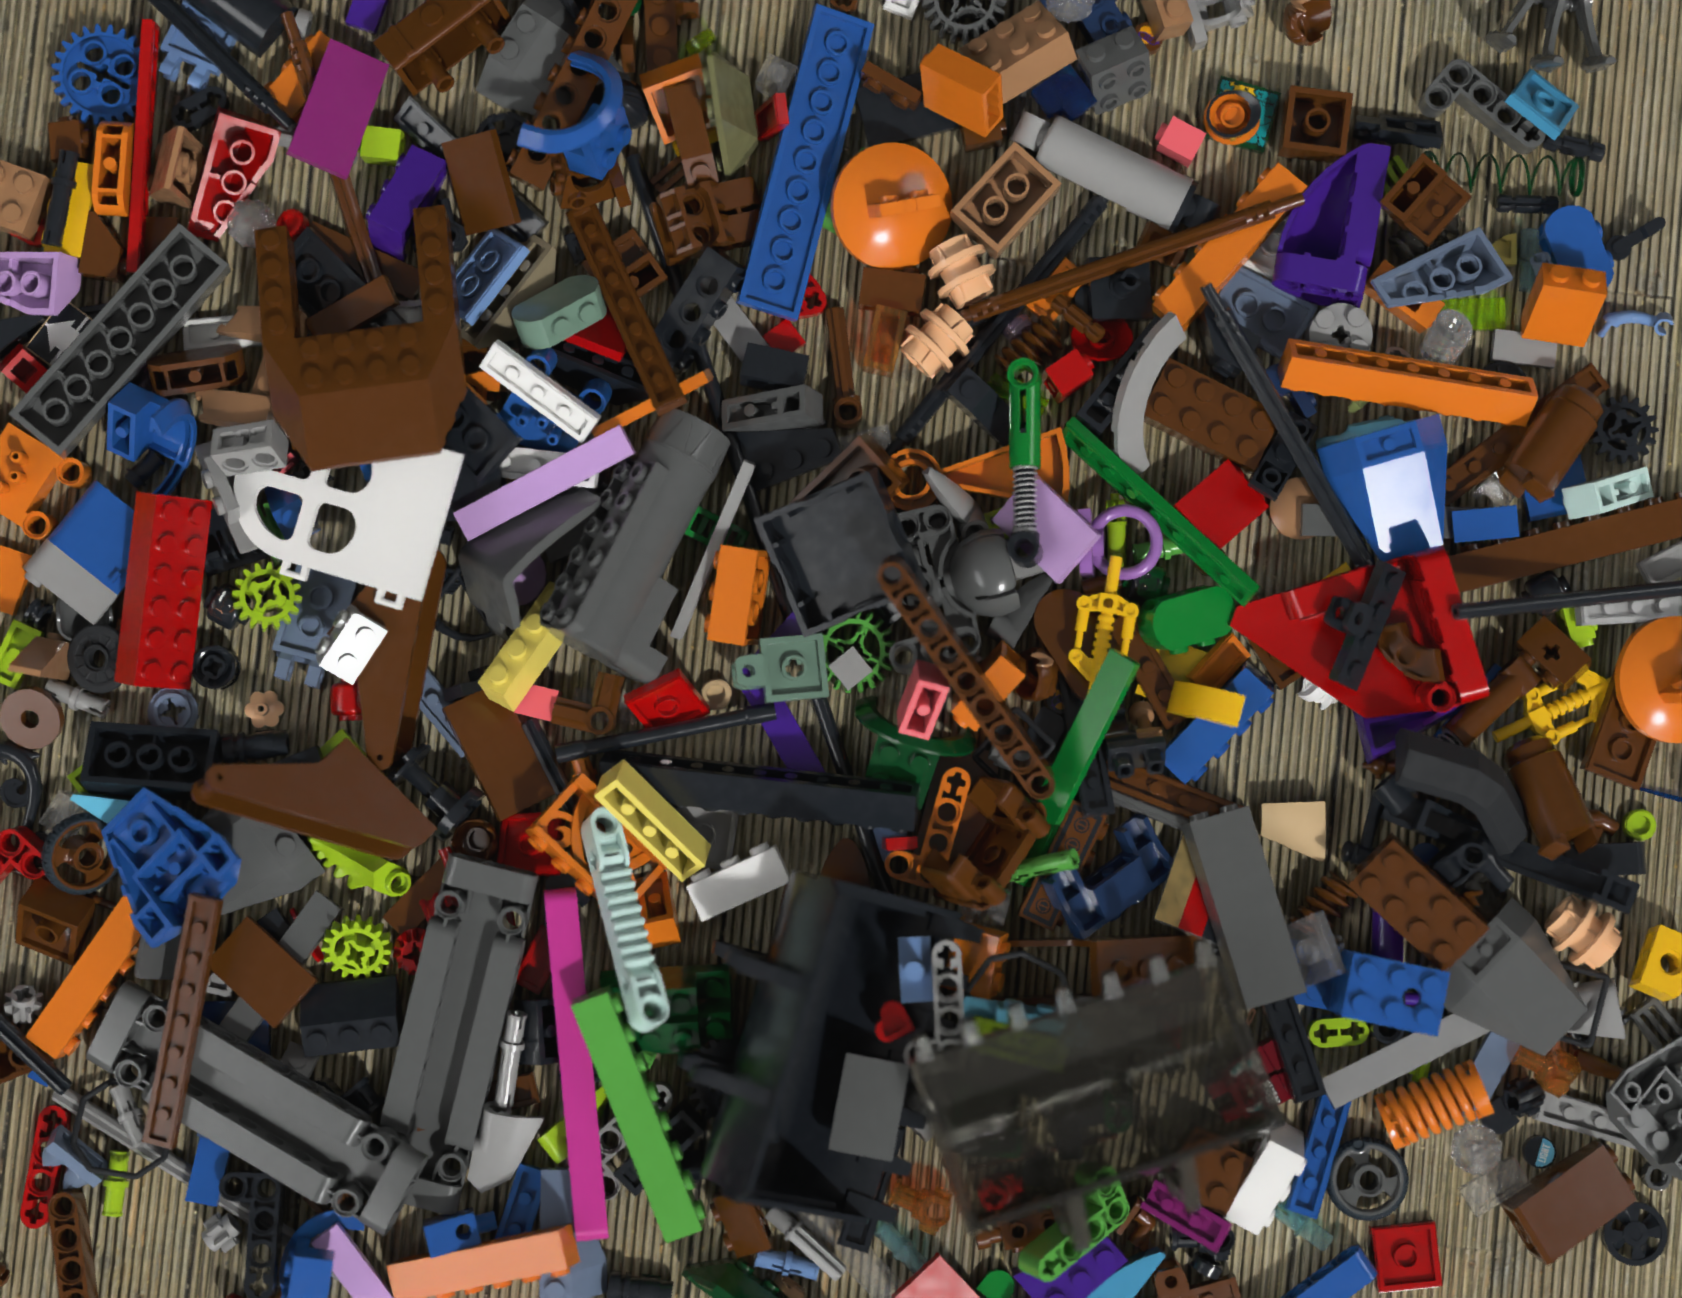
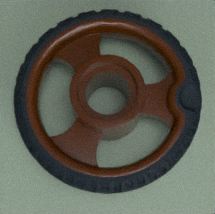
M79 813L61 820L59 824L52 828V832H49L46 837L47 840L44 841L42 847L41 862L46 877L55 887L69 894L84 895L99 890L113 879L112 876L116 875L118 869L113 867L110 856L104 868H99L104 860V851L98 842L103 838L101 830L107 823L91 813ZM87 825L85 836L73 835L66 839L62 847L58 845L69 831L76 827ZM86 848L85 856L79 859L80 852ZM66 862L84 873L83 882L75 883L65 880L56 868Z

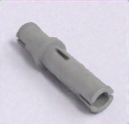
M520 1010L507 1011L504 1037L500 1038L499 1046L502 1048L493 1104L501 1108L513 1107L514 1105L513 1100L520 1054L525 1048L523 1034L527 1013Z

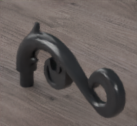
M1 740L0 761L4 765L8 764L7 760L15 762L21 768L27 780L25 794H21L18 790L20 786L25 784L23 780L19 778L5 780L0 787L1 798L9 807L20 808L26 806L22 826L32 830L42 798L41 774L38 765L34 761L35 758L40 757V753L27 750L15 743ZM35 832L43 842L47 840L48 832ZM38 856L34 858L36 868L42 867V859Z

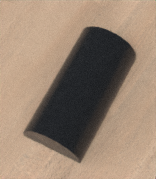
M184 0L259 58L263 56L285 30L280 14L286 11H293L294 17H296L299 10L287 0Z

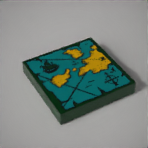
M1221 76L1215 96L1227 89L1230 91L1242 90L1253 94L1261 106L1260 125L1255 135L1245 143L1230 146L1262 155L1281 93ZM1208 133L1204 137L1215 141Z

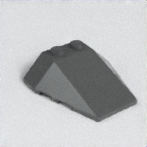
M525 0L501 35L505 41L503 49L496 54L488 55L476 92L504 109H514L530 113L533 116L535 115L537 110L532 108L541 91L546 93L551 83L546 80L554 63L560 65L565 55L560 52L568 35L574 36L578 25L575 24V19L560 0ZM593 32L585 33L584 41L586 45L590 48H596L599 43L597 36ZM611 55L608 62L616 68L621 79L631 80L629 75L624 73L623 68ZM570 66L571 72L574 75L581 77L584 74L585 70ZM599 79L596 85L602 83V81ZM558 88L556 92L557 100L563 105H568L571 100L569 91L565 88ZM594 90L576 125L580 124L594 103Z
M209 808L200 819L201 822L222 834L242 859L237 884L222 898L224 901L221 915L298 891L325 872L317 858L295 832L213 808Z

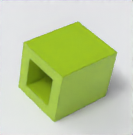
M367 125L357 153H360V157L365 163L396 167L400 155L405 153L407 137L401 129Z

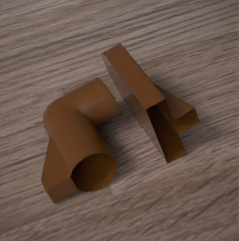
M1135 1194L1127 1200L1129 1203L1127 1219L1114 1231L1121 1235L1132 1219L1136 1220L1139 1224L1128 1237V1240L1145 1252L1148 1249L1150 1233L1156 1225V1218L1140 1208L1143 1200Z

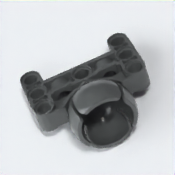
M931 505L897 513L902 525L910 523L916 527L915 531L907 537L927 585L930 587L929 596L938 608H941V605H943L946 620L960 639L969 636L976 641L974 647L968 650L973 658H976L981 651V638L976 615L999 617L1010 614L1020 608L1019 595L1017 590H1015L1016 581L1003 530L996 528L982 529L971 533L961 542H958L950 511L945 506ZM942 516L947 521L943 527L934 528L929 524L930 520L933 517ZM927 544H929L934 567H932V564L928 565L925 552ZM915 594L907 596L908 605L914 606L920 602L919 597ZM932 619L924 620L921 623L922 628L928 632H933L939 628L938 623ZM917 637L895 643L889 652V659L893 669L902 675L912 673L916 660L936 664L931 656L927 654L926 649ZM944 646L942 656L951 658L957 654L954 647ZM902 651H908L913 654L912 661L906 665L896 662L897 655Z

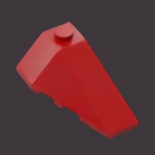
M218 107L187 227L189 232L194 236L218 242L237 215L242 204L255 189L260 178L273 163L281 130L250 116Z

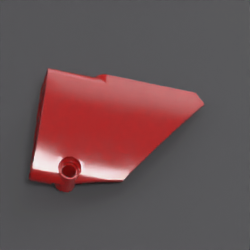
M1432 546L1385 561L1406 572L1385 625L1406 622L1410 634L1419 644L1427 648L1440 649L1445 681L1424 682L1404 675V672L1399 670L1393 663L1387 661L1378 645L1374 649L1357 691L1328 679L1346 633L1339 632L1328 626L1324 621L1325 613L1333 596H1342L1351 601L1360 602L1375 565L1355 568L1249 602L1245 607L1242 605L1236 606L1229 624L1230 627L1365 719L1426 711L1443 713L1454 707L1489 696L1488 683L1468 619L1454 620L1452 617V605L1462 603V599L1448 555L1442 546ZM1340 607L1335 612L1336 618L1340 615ZM1437 689H1441L1444 693V700L1440 705L1435 706L1431 700L1432 693Z

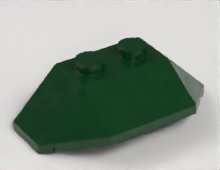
M729 1257L687 1264L681 1276L712 1298H783V1295L779 1293L780 1289L771 1279L767 1277L764 1280L760 1279L753 1273L755 1269L741 1258L738 1261Z

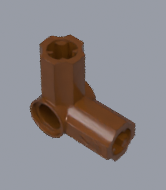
M599 671L591 704L557 696L551 723L596 735L610 734L617 725L616 717L626 678ZM605 712L609 718L608 726L605 729L598 730L593 724L594 716L597 713Z

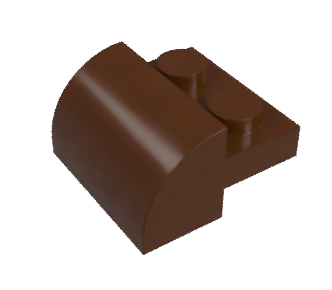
M1422 153L1380 201V205L1400 227L1406 228L1429 247L1472 199V196L1449 178L1446 171Z
M634 228L614 241L639 298L668 279ZM586 259L581 264L586 272L594 277Z

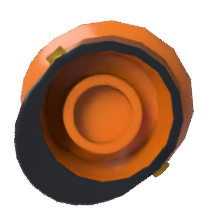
M1224 90L1223 93L1211 99L1204 110L1203 123L1206 132L1215 141L1222 144L1239 145L1245 143L1258 131L1261 106L1258 99L1249 92Z

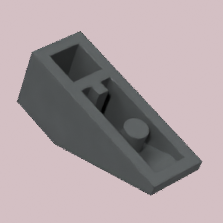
M806 384L722 400V430L724 432L798 430L823 425V395Z

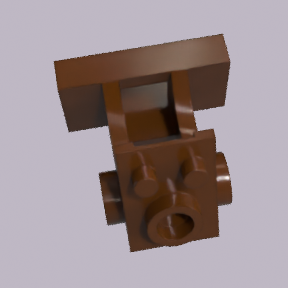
M563 152L559 153L558 162L553 163V170L556 172L555 177L550 179V190L552 196H556L560 209L580 210L616 197L620 208L632 205L617 159L614 167L608 170L603 180H599L571 171L565 161ZM598 183V184L595 185V186H591V187L584 188V187H586V186H589V185Z

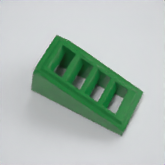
M698 506L685 535L708 546L720 516ZM699 513L703 516L694 532L690 528ZM711 519L714 523L707 537H704L702 533ZM731 523L723 545H726L732 531H734L737 535L732 545L744 546L750 532Z

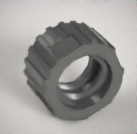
M1646 1162L1641 1167V1181L1650 1189L1652 1188L1656 1191L1665 1190L1673 1179L1672 1176L1661 1170V1181L1652 1182L1650 1178L1651 1172L1657 1168Z

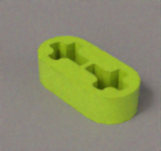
M1341 1016L1323 1017L1312 1020L1307 1027L1306 1034L1312 1044L1321 1048L1356 1046L1367 1040L1369 1027L1366 1022ZM1351 1022H1355V1025L1361 1027L1362 1030L1356 1033V1039H1352L1350 1034H1341V1029L1351 1028ZM1323 1024L1325 1029H1335V1034L1325 1035L1322 1042L1319 1037L1314 1036V1031L1319 1030V1025Z

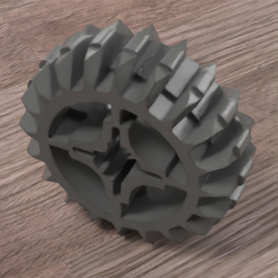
M922 0V7L929 9L924 13L925 20H933L930 24V29L933 31L941 28L939 32L940 39L950 34L951 44H955L956 38L960 37L964 46L968 43L969 37L977 38L980 36V33L984 34L989 31V27L994 28L1000 23L997 18H1004L1005 10L1000 7L1005 6L1007 0H989L990 8L988 12L982 8V4L978 0H970L968 7L965 5V7H960L959 10V0H946L952 6L948 18L942 13L938 0ZM964 18H971L975 21L979 19V21L972 24H958Z

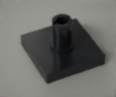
M1088 257L1085 260V264L1105 257ZM1149 262L1087 283L1088 312L1093 322H1145L1153 319Z

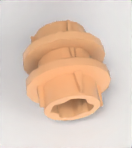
M967 234L950 238L929 252L933 267L927 272L930 280L942 278L945 285L937 291L940 299L950 298L956 309L966 308L969 304L984 299L994 291L989 277L996 269L993 264L981 266L978 258L985 253L986 249L983 244L973 246Z
M942 302L933 311L925 308L920 313L921 318L925 322L920 329L911 324L904 329L908 337L900 345L902 347L900 350L904 356L921 373L932 379L941 370L949 373L954 369L949 357L954 352L965 357L969 353L966 344L973 337V329L966 320L952 307Z
M1572 894L1563 899L1548 916L1544 928L1546 933L1552 937L1551 946L1555 951L1560 952L1569 947L1571 951L1568 961L1571 964L1578 966L1585 963L1594 970L1601 967L1612 957L1621 944L1622 936L1620 931L1614 927L1616 918L1613 914L1606 912L1597 917L1595 913L1598 903L1588 899L1581 901Z

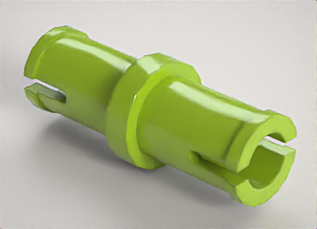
M110 1150L108 1169L127 1172L130 1151ZM107 1175V1179H103V1186L106 1187L102 1211L103 1216H123L125 1188H129V1180H126L127 1178Z

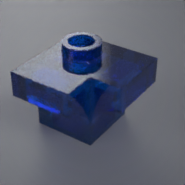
M1071 64L1062 68L1031 91V95L1049 119L1056 114H1059V116L1064 114L1073 122L1097 104V99Z

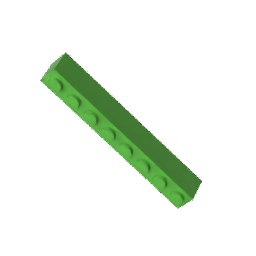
M608 985L574 998L571 1008L666 1244L702 1231L704 1218L707 1217L704 1204L701 1199H695L692 1191L695 1188L694 1179L689 1169L684 1171L680 1161L683 1159L682 1149L677 1140L672 1141L668 1131L672 1129L669 1116L666 1111H660L657 1100H660L657 1086L654 1081H648L645 1073L648 1070V1065L642 1051L637 1053L633 1041L636 1040V1035L633 1027L630 1025V1022L625 1023L621 1011H624V1004L618 992L613 993L611 986Z

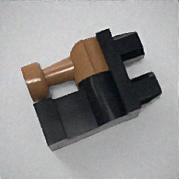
M1122 701L1102 741L1108 772L1114 771L1119 779L1130 778L1134 775V768L1145 767L1150 775L1162 774L1165 765L1166 740L1162 734V729L1160 727H1153L1151 724L1154 719L1152 706L1148 702L1140 701L1129 707L1128 715L1130 722L1138 727V729L1129 730L1125 716V706Z

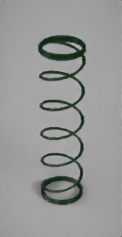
M1430 150L1425 151L1424 154L1432 161L1434 157L1436 164L1439 166L1435 154ZM1457 152L1451 157L1445 169L1448 173L1455 156L1461 155L1466 164L1470 193L1473 191L1479 166L1487 156L1492 157L1495 163L1499 194L1502 193L1509 166L1516 157L1521 158L1525 165L1529 196L1532 193L1538 168L1546 158L1551 159L1555 167L1559 197L1561 196L1564 178L1570 164L1569 191L1572 197L1581 195L1585 181V162L1581 156H1576L1570 160L1563 172L1561 181L1557 164L1549 155L1544 156L1538 162L1532 179H1530L1527 162L1520 154H1516L1510 159L1503 173L1502 180L1498 163L1491 153L1483 155L1479 160L1472 181L1468 161L1461 152ZM1579 164L1578 185H1577V189H1575L1576 169H1577V165Z

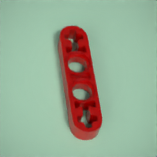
M59 1104L45 1107L38 1117L20 1210L22 1223L31 1229L42 1227L50 1221L48 1203L58 1191L62 1165L43 1166L41 1146L50 1137V1135L45 1136L44 1132L52 1131L53 1121L48 1119V1115L57 1111V1117L62 1118V1122L55 1124L54 1129L60 1124L66 1129H70L71 1113ZM38 1173H45L49 1176L51 1184L47 1190H40L36 1187L35 1178ZM32 1195L36 1197L47 1196V1200L44 1199L39 1203V1212L44 1213V1216L35 1221V1216L30 1214V1210L37 1206L38 1198H32Z

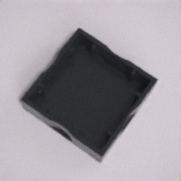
M878 467L754 519L770 559L783 579L786 596L804 638L845 622L851 616L865 610L879 608L892 603L877 580L880 562L887 556L896 555L901 557L908 564L924 588L927 586V582ZM889 566L883 570L885 576L889 579H897L901 576V572L897 567ZM907 593L902 598L912 595L914 593Z

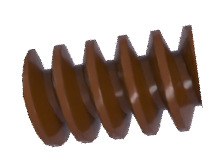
M1044 315L1040 316L1041 325L1037 322L1030 324L1032 333L1027 330L1021 332L1022 341L1017 338L1011 340L1013 350L1004 346L1001 350L1003 357L994 355L995 361L1006 374L1011 362L1018 358H1029L1042 367L1044 366L1041 357L1043 354L1051 359L1054 357L1051 351L1052 346L1059 350L1063 349L1059 332ZM1021 372L1017 380L1024 383L1025 379Z
M1331 871L1329 872L1333 878L1326 876L1320 878L1325 888L1319 886L1312 888L1317 898L1305 897L1309 908L1297 907L1301 918L1290 916L1289 921L1313 940H1315V936L1327 937L1322 929L1323 926L1335 927L1330 919L1331 916L1340 919L1343 917L1338 909L1339 906L1348 909L1351 907L1346 899L1347 896L1356 899L1359 897L1348 886V883Z

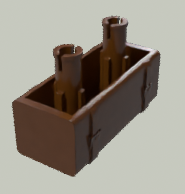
M426 0L395 25L389 26L386 32L372 42L413 96H416L432 83L439 92L443 93L450 90L455 82L454 78L447 71L482 44L489 54H496L503 49L505 41L499 36L498 32L505 28L512 18L501 0Z

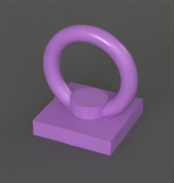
M1120 504L1107 508L1093 520L1091 509H1078V513L1102 535L1079 562L1082 578L1095 577V567L1107 576L1109 562L1104 558L1105 542L1103 528L1110 521L1119 517H1131L1140 521L1146 527L1150 536V548L1146 557L1137 565L1121 567L1119 580L1139 578L1156 565L1163 549V535L1158 522L1148 511L1135 505Z

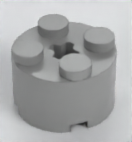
M1336 303L1326 306L1311 319L1304 332L1303 340L1368 351L1372 343L1373 331L1364 310L1350 304ZM1335 332H1338L1339 336H1343L1344 340L1340 344L1337 338H1332Z

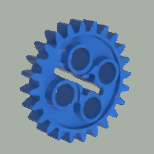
M96 24L94 33H90L84 26V36L82 37L72 32L71 36L74 40L72 44L66 41L61 42L66 49L65 53L58 51L54 53L61 60V63L51 64L52 69L59 72L58 75L52 76L51 80L53 83L61 84L54 92L56 95H66L60 102L62 106L66 107L72 104L69 113L75 116L82 112L81 121L83 123H86L92 117L95 127H98L102 119L113 121V119L117 118L119 122H125L124 115L126 114L135 120L136 115L133 110L136 108L140 55V46L135 48L138 41L137 37L134 35L126 40V30L122 28L116 35L111 24H109L106 32H102L99 24ZM94 48L101 49L104 52L102 59L98 62H92L87 59L89 51ZM122 62H130L133 64V70L128 75H119L117 73L118 65ZM83 63L102 74L107 70L112 79L130 85V88L124 89L106 78L100 82L95 73L79 68L77 64ZM85 76L90 78L91 83L87 89L77 90L75 88V81L79 77ZM109 90H116L120 92V99L114 104H109L104 101V95Z

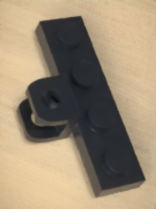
M1377 560L1360 602L1351 601L1342 596L1332 597L1325 613L1324 621L1328 626L1339 632L1346 633V636L1328 679L1346 688L1358 690L1402 586L1406 572L1388 562ZM1340 607V615L1336 618L1335 612Z

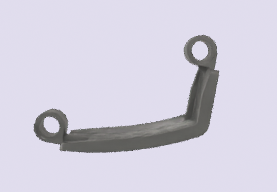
M598 479V488L573 486L468 541L462 547L458 560L469 601L472 605L485 612L488 626L493 633L507 641L514 630L520 627L523 617L519 615V604L513 585L514 580L552 543L602 506L600 495L608 488L609 484Z

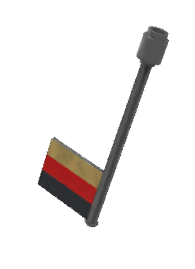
M992 744L987 759L994 761L995 766L1012 772ZM1019 750L1013 756L1019 761H1025L1031 755L1028 751ZM1111 788L1114 804L1148 816V818L1181 831V827L1190 822V819ZM1182 832L1153 920L1217 945Z

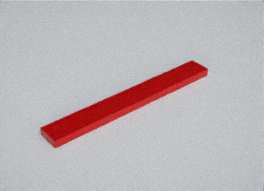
M142 19L126 262V272L131 275L144 263L146 217H148L149 207L148 180L151 175L160 26L153 19Z

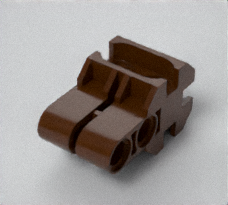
M743 177L720 183L708 180L699 182L694 188L685 189V186L675 187L656 197L657 202H652L649 208L667 266L685 265L691 259H700L707 246L718 248L724 253L751 246L760 209L757 208L762 204L754 177ZM685 207L690 211L691 214L686 212ZM694 234L698 235L699 240L695 238Z

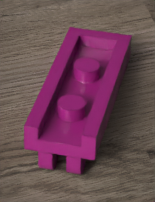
M1156 1179L1145 1202L1140 1206L1143 1210L1215 1253L1219 1251L1233 1226L1192 1200L1169 1189L1165 1184Z

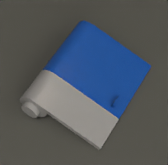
M95 480L22 567L26 571L24 577L38 588L43 584L91 624H96L125 589L134 510L105 485Z

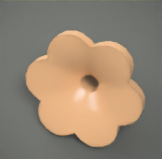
M256 691L250 696V703L245 706L244 711L246 716L251 718V723L254 727H275L279 724V716L285 712V706L281 701H278V695L274 691H266L265 693Z

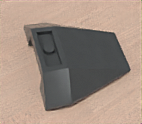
M1510 898L1488 923L1490 929L1447 970V972H1450L1444 1007L1461 1018L1541 1056H1545L1588 1009L1537 920L1515 899Z
M1681 1035L1625 1068L1606 1091L1608 1119L1652 1166L1682 1181Z

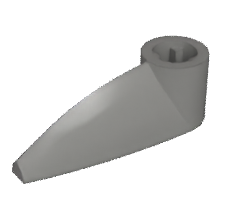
M931 467L922 471L939 502L950 511L951 517L956 521L963 539L971 533L982 529H989L979 503L965 490Z

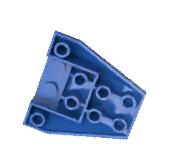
M1439 414L1316 449L1321 469L1345 511L1381 561L1392 560L1432 546L1443 545L1448 444Z

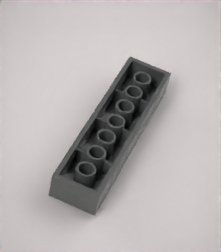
M178 223L12 409L9 415L65 460L108 411V402L129 382L133 383L147 367V361L158 355L231 272L229 264Z

